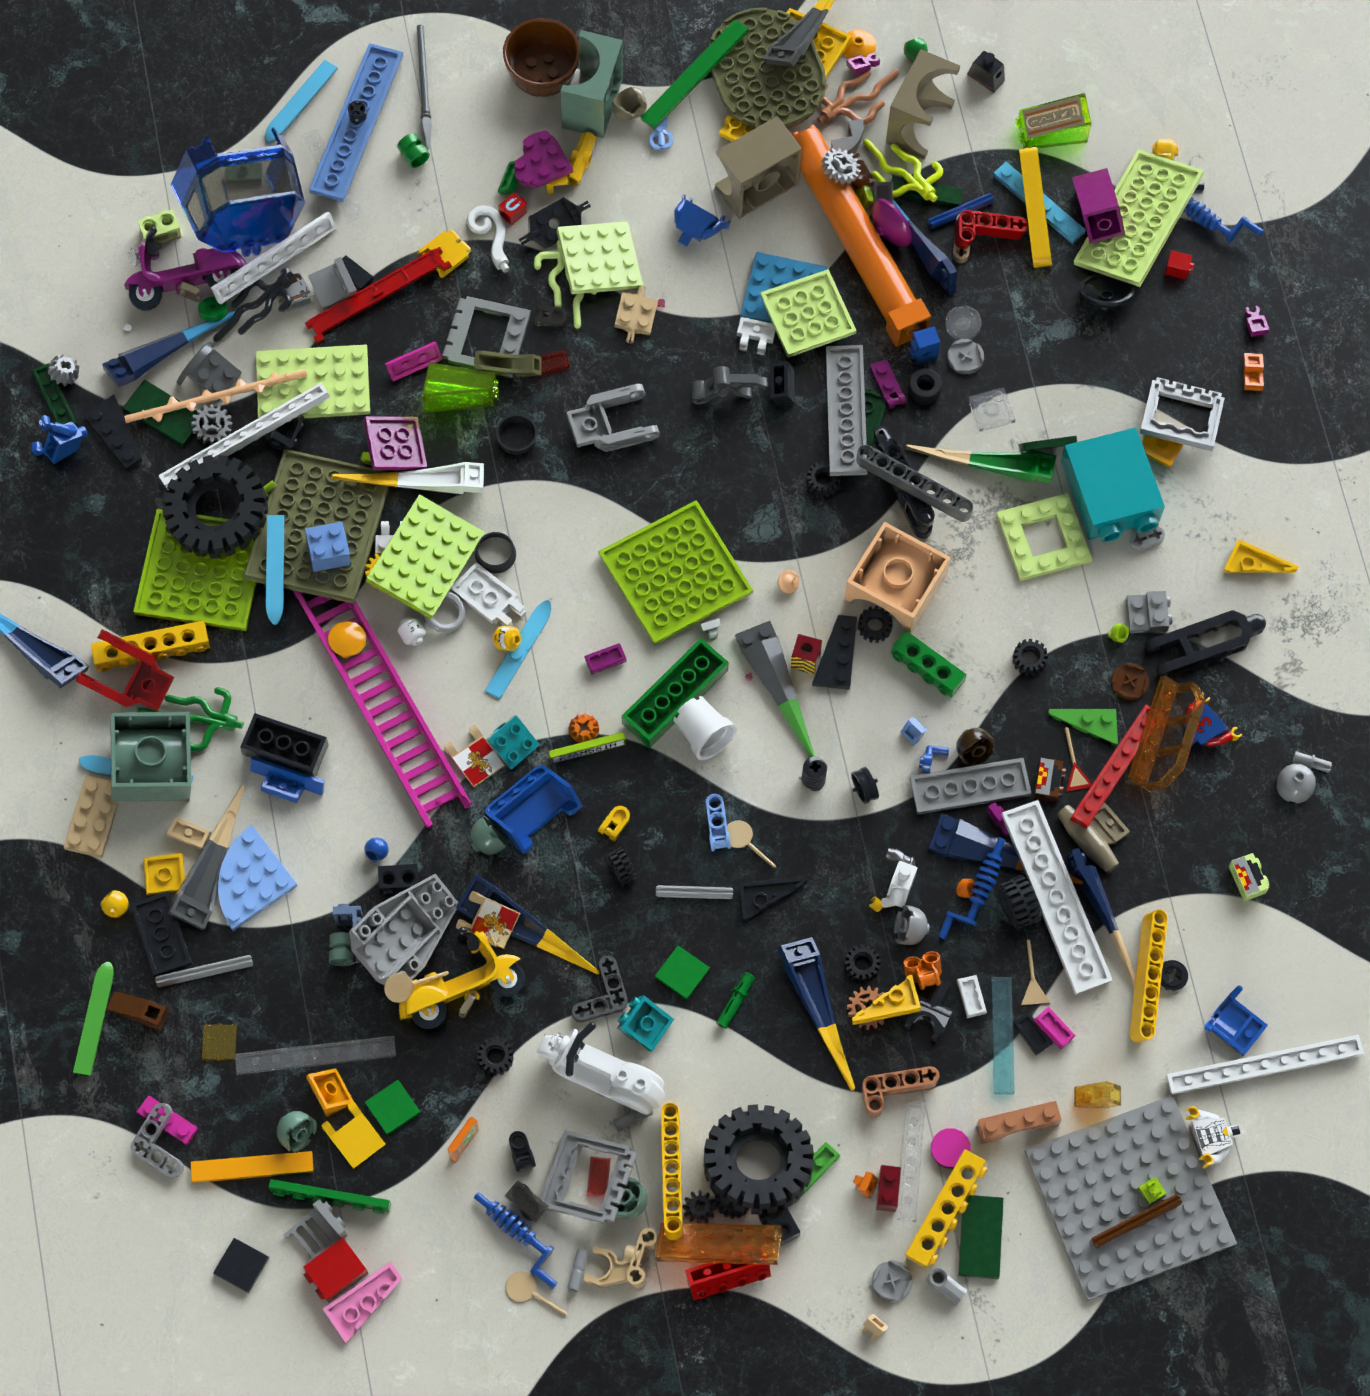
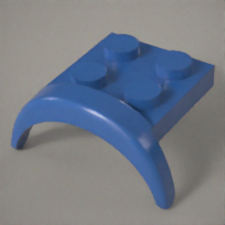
M1238 985L1208 1019L1204 1030L1208 1033L1212 1031L1235 1051L1244 1056L1268 1025L1235 999L1243 990V987Z

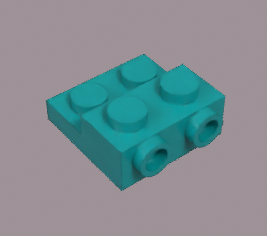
M646 996L634 997L629 1003L631 1009L627 1014L623 1013L619 1017L617 1029L631 1040H636L651 1052L674 1019Z

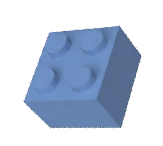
M343 522L305 528L306 543L313 572L350 565V553Z

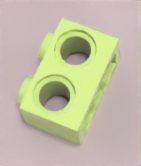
M173 209L162 211L151 217H144L138 221L144 241H146V235L151 227L157 229L154 241L159 243L182 236Z

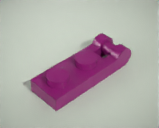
M885 359L870 364L871 373L887 408L890 410L898 404H906L905 395L900 389L888 360Z

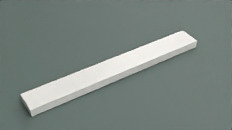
M324 213L212 286L211 289L219 304L224 303L337 229L331 213Z

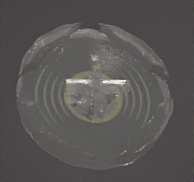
M967 305L952 308L945 319L947 332L957 340L973 339L979 334L982 326L979 312Z

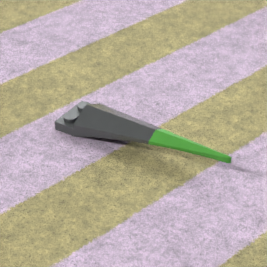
M767 621L735 634L742 654L778 705L808 755L815 757L780 641L771 622Z

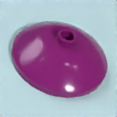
M886 199L876 200L872 206V217L878 234L894 246L907 247L912 241V234L905 217L890 201Z

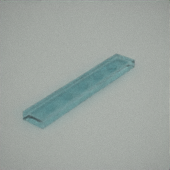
M992 977L994 1094H1014L1012 977Z

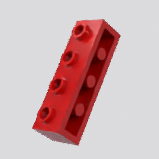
M763 1246L685 1270L693 1301L771 1277L769 1261Z

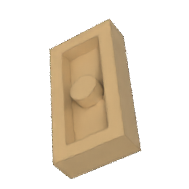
M174 817L166 834L168 837L202 850L211 832Z

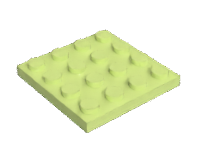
M628 222L557 228L556 231L571 294L638 289L639 285L643 286Z
M829 269L760 293V297L787 357L856 334L857 330Z

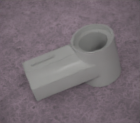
M941 1268L931 1271L927 1278L928 1285L932 1289L939 1291L955 1305L959 1303L967 1292L965 1288L949 1277L945 1270ZM933 1275H940L943 1279L942 1283H935L932 1278Z

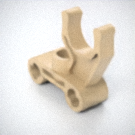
M651 1228L643 1229L639 1234L636 1247L627 1245L622 1261H618L613 1251L595 1246L593 1248L594 1254L606 1257L610 1262V1269L606 1275L600 1278L585 1274V1283L601 1288L629 1282L634 1289L643 1288L647 1283V1277L642 1270L647 1251L655 1250L659 1245V1237L655 1230ZM650 1236L654 1237V1239L649 1240L648 1243L645 1242V1239H649ZM639 1274L641 1279L635 1282L633 1276Z

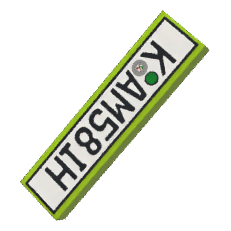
M624 732L549 751L550 762L554 764L625 745Z

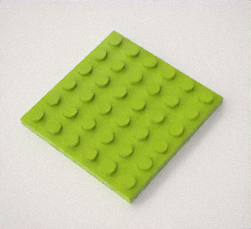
M697 500L598 551L600 558L654 645L753 594L752 587Z
M157 509L133 611L134 615L187 623L204 620L207 626L247 631L257 582L245 580L244 573L255 541L251 538L248 539L247 542L250 546L243 551L239 547L235 548L236 554L229 557L225 553H221L220 558L211 559L209 554H206L205 558L199 557L193 551L190 553L181 544H178L165 523L163 510ZM197 515L202 523L209 526H219L230 520Z

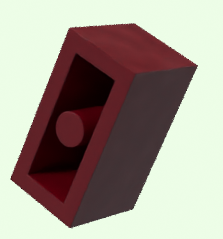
M880 1166L876 1210L896 1212L901 1167Z

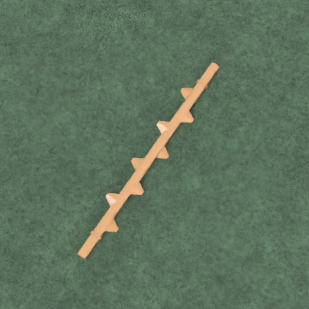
M304 369L281 376L273 372L269 379L246 384L242 379H238L234 388L215 393L204 390L202 396L180 402L172 396L169 398L167 405L124 416L125 421L129 423L153 417L157 422H160L164 413L183 408L194 411L196 405L218 399L222 400L225 404H229L233 395L253 390L261 394L264 387L284 382L289 383L292 380L307 377V372Z

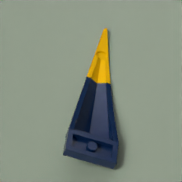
M475 874L457 904L456 909L474 919L481 905L469 900L471 892L475 891L520 913L511 936L595 974H601L599 970L497 886Z
M812 937L781 945L778 951L785 964L784 970L850 1090L853 1091L855 1085L835 1024L819 950Z

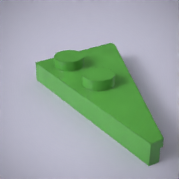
M1049 709L1048 715L1054 719L1071 724L1073 728L1089 733L1097 739L1106 740L1112 746L1118 745L1116 709Z

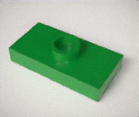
M515 161L508 163L498 188L500 195L510 194L515 190L518 183L514 173Z

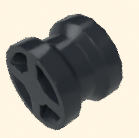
M358 100L349 104V119L356 124L364 122L367 118L365 104Z

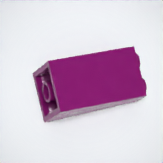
M1108 168L1072 177L1089 242L1094 243L1124 235L1125 230L1120 207Z

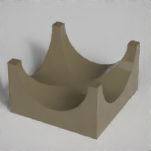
M920 49L890 106L886 135L887 144L892 145L895 143L903 151L925 160L928 150L917 141L913 130V123L931 125L933 117L924 111L927 108L938 106L952 109L955 100L941 92L935 86L932 79L943 74L957 75L960 65Z

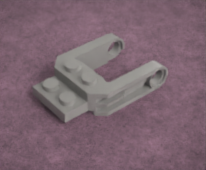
M634 384L590 395L584 408L566 412L577 447L594 443L595 447L608 452L651 441L659 437L660 432L657 425L644 428L641 426L611 434L612 430L604 409L642 399L646 394L643 385Z

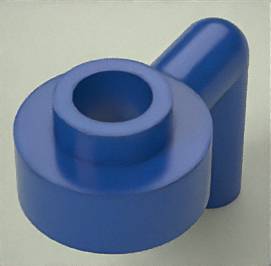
M928 745L924 757H920L919 768H923L922 772L930 773L933 753L949 755V748Z

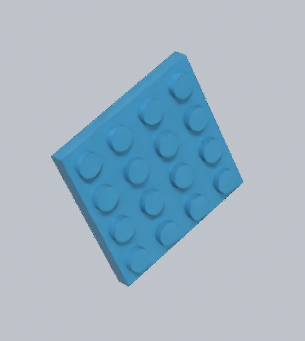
M756 252L740 319L744 317L772 323L760 293L827 270V266Z

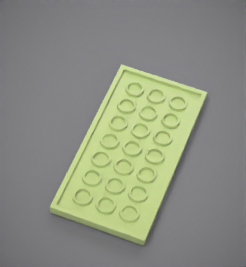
M1138 149L1114 190L1120 207L1125 234L1090 243L1087 237L1074 259V265L1140 287L1201 181L1204 171Z

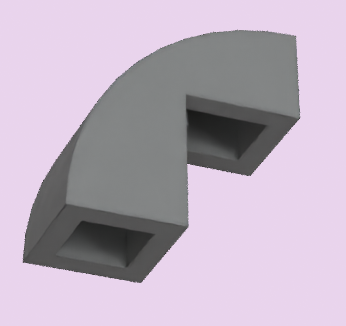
M863 118L849 121V137L831 140V149L837 150L840 148L842 152L846 149L847 154L853 153L854 155L862 141Z

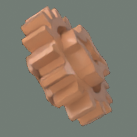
M870 986L867 987L866 991L862 987H860L859 993L854 991L853 997L848 999V1002L851 1003L847 1005V1010H851L848 1013V1017H855L857 1014L856 1009L861 1011L862 1009L865 1010L868 1005L871 1006L872 1002L884 994V992L878 994V988L876 987L874 991H871ZM884 1019L860 1023L859 1028L866 1025V1029L869 1030L870 1025H873L876 1029L878 1022L881 1025L884 1024Z

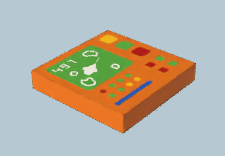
M473 1117L467 1120L448 1147L449 1158L455 1163L479 1131L477 1120Z

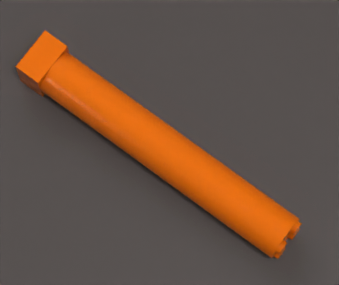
M811 125L800 133H793L792 136L802 147L800 171L885 318L888 335L895 347L911 341L913 332L929 328L931 319L929 311L921 298L916 300L851 185L847 182L842 185L841 181L835 183L834 178L828 179L830 175L824 174L826 169L821 168L823 164L821 161L826 152H830V148L819 129Z

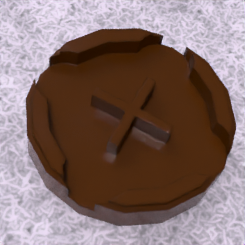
M1125 663L1114 670L1111 676V687L1118 697L1130 701L1137 700L1145 695L1149 687V677L1141 666L1134 663Z

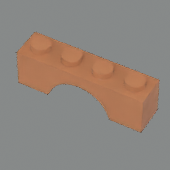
M1052 1101L979 1119L977 1128L981 1142L984 1144L1001 1140L1008 1135L1024 1130H1042L1059 1126L1062 1119L1057 1102Z

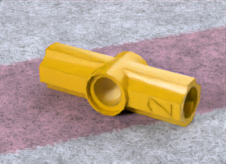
M590 132L581 134L576 149L574 148L572 151L570 164L573 168V173L567 175L570 185H579L585 169H588L590 165L592 151L597 141V137Z

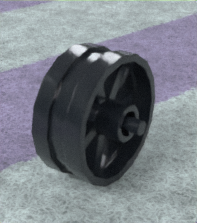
M867 767L851 772L852 782L855 787L852 791L857 792L864 804L869 803L871 800L879 799V792L876 786L878 780L877 778L873 779Z

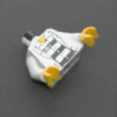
M1195 1106L1186 1108L1185 1111L1190 1113L1186 1120H1192L1189 1126L1200 1157L1198 1159L1205 1162V1165L1202 1167L1205 1169L1209 1165L1221 1163L1229 1154V1149L1233 1145L1231 1139L1241 1136L1239 1126L1227 1127L1225 1119L1219 1118L1218 1115L1198 1110Z

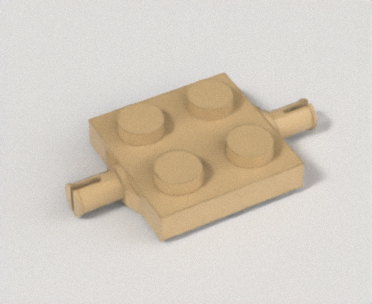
M639 285L637 294L633 295L622 292L614 327L628 332L627 343H629L630 337V343H634L635 334L650 336L658 300L644 296L646 289L644 285L642 292V285Z

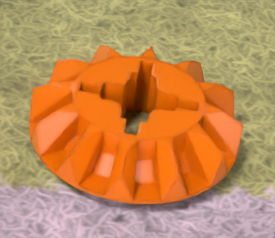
M586 713L582 715L577 714L576 717L571 719L569 734L573 740L579 743L593 740L599 734L598 721L593 715L590 716ZM588 723L587 729L589 731L583 730V732L581 731L580 733L581 727L579 725L584 726Z

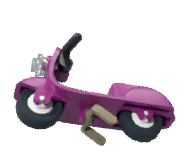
M151 227L146 235V241H142L141 246H138L137 249L130 248L131 252H128L130 263H134L135 266L141 263L142 271L132 274L126 280L124 287L126 290H129L131 303L137 309L143 311L156 308L162 299V292L175 290L178 295L181 294V296L199 303L202 301V298L197 295L200 290L195 286L207 283L211 288L245 266L246 262L240 253L224 244H218L211 249L201 248L193 253L194 264L153 272L151 271V260L159 258L158 249L161 248V244L154 241L157 229Z

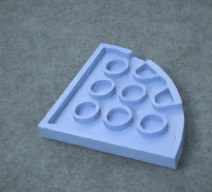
M253 825L245 829L230 846L222 862L218 880L220 905L232 931L297 887V883Z

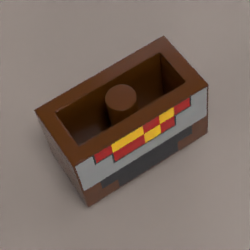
M1040 758L1033 800L1057 803L1058 797L1062 798L1063 786H1060L1061 779H1065L1066 768H1063L1064 761Z

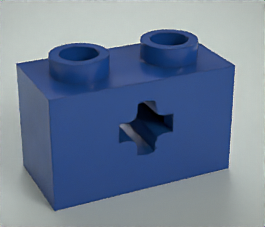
M935 327L913 332L909 353L911 358L915 359L916 364L938 359L940 339Z

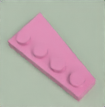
M392 1262L323 1308V1311L345 1343L402 1280Z

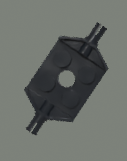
M562 197L551 205L528 217L529 232L527 235L519 238L521 245L534 241L545 249L553 246L558 241L557 228H551L549 221L552 219L556 220L558 227L582 225L581 213L591 207L588 204L589 202L585 201L580 205H576Z

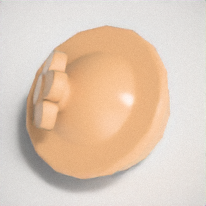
M791 570L783 571L778 577L779 588L785 593L795 592L799 587L798 575Z

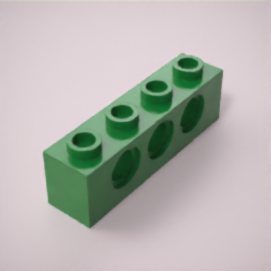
M906 630L891 648L890 654H892L896 661L903 662L911 672L921 675L926 683L936 686L938 691L945 696L948 695L952 698L965 682L966 673ZM914 652L916 656L911 657L907 653ZM930 663L932 667L926 668L923 664ZM945 674L947 678L941 679L938 675Z

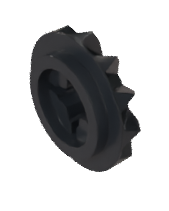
M1176 960L1163 962L1161 985L1165 990H1172L1173 992L1182 989L1188 981L1186 967ZM1175 969V977H1177V979L1174 978L1171 982H1169V975H1167V973L1171 974Z

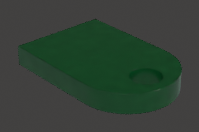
M1077 435L1018 444L1019 452L1064 447L1065 445L1076 443Z

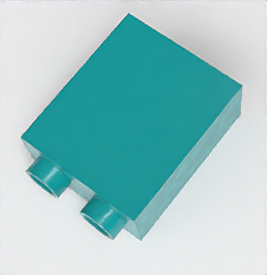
M1136 427L1065 445L1061 464L1088 540L1100 537L1102 542H1111L1120 538L1123 535L1122 531L1136 528L1138 533H1144L1155 529L1159 525L1158 522H1160L1165 505Z

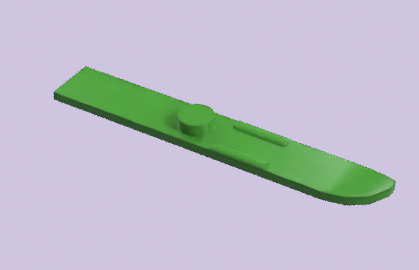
M111 962L103 963L97 970L73 1073L89 1076L92 1074L113 982L114 970Z

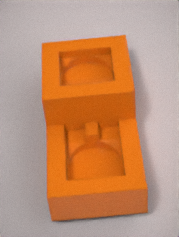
M1244 353V390L1263 391V354Z

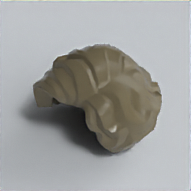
M629 87L618 93L612 101L615 116L618 119L628 121L641 117L647 109L644 92L637 87Z

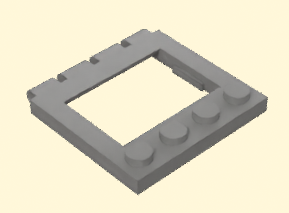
M469 296L466 299H459L456 308L458 313L454 314L451 325L454 329L449 331L446 341L449 345H445L442 358L447 359L449 364L475 369V357L461 354L474 309L491 315L510 317L500 353L519 355L531 316V310ZM513 374L502 375L513 378Z
M1159 377L1156 378V381L1152 380L1140 434L1213 451L1225 399L1221 397L1222 393L1209 390L1207 394L1205 393L1206 389L1195 386L1187 389V384L1175 381L1171 385L1169 384L1170 380ZM1158 396L1212 408L1207 432L1199 433L1195 432L1193 428H1179L1173 423L1167 422L1162 424L1157 419H1153L1159 401Z
M565 1130L538 1205L544 1209L605 1225L607 1221L614 1222L618 1208L613 1206V1204L620 1205L625 1189L621 1188L620 1185L627 1186L632 1171L626 1168V1166L633 1167L637 1153L632 1151V1148L627 1145ZM582 1146L618 1155L599 1211L578 1203L563 1201Z

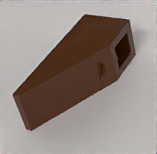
M116 991L106 1008L108 1011L158 1031L162 1030L169 1015L167 1008L162 1005Z

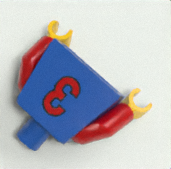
M1201 692L1198 699L1194 700L1187 707L1184 726L1189 733L1181 740L1188 748L1196 741L1202 746L1213 747L1223 745L1231 740L1236 741L1242 736V734H1234V731L1238 729L1237 727H1233L1228 732L1230 729L1207 705L1210 697L1206 700L1202 699L1204 692Z

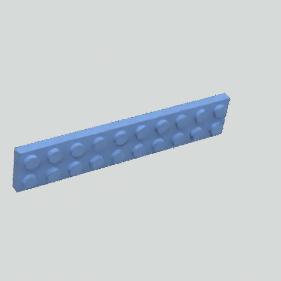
M369 43L312 180L309 193L340 202L345 201L402 61L403 52ZM357 100L365 104L367 112L366 120L359 124L353 123L349 119L348 113L349 104Z

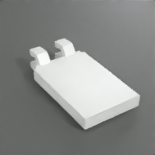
M477 562L451 587V592L492 624L499 622L501 626L513 627L512 620L506 614L512 609L515 614L522 618L526 613L524 610L525 606L518 600V594Z

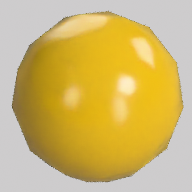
M112 890L101 901V908L109 917H120L128 910V898L120 891Z

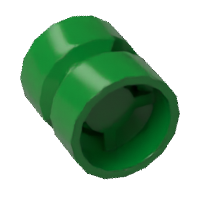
M415 133L404 136L397 144L398 150L402 156L405 155V160L412 168L420 167L430 157V153L422 145L421 140Z

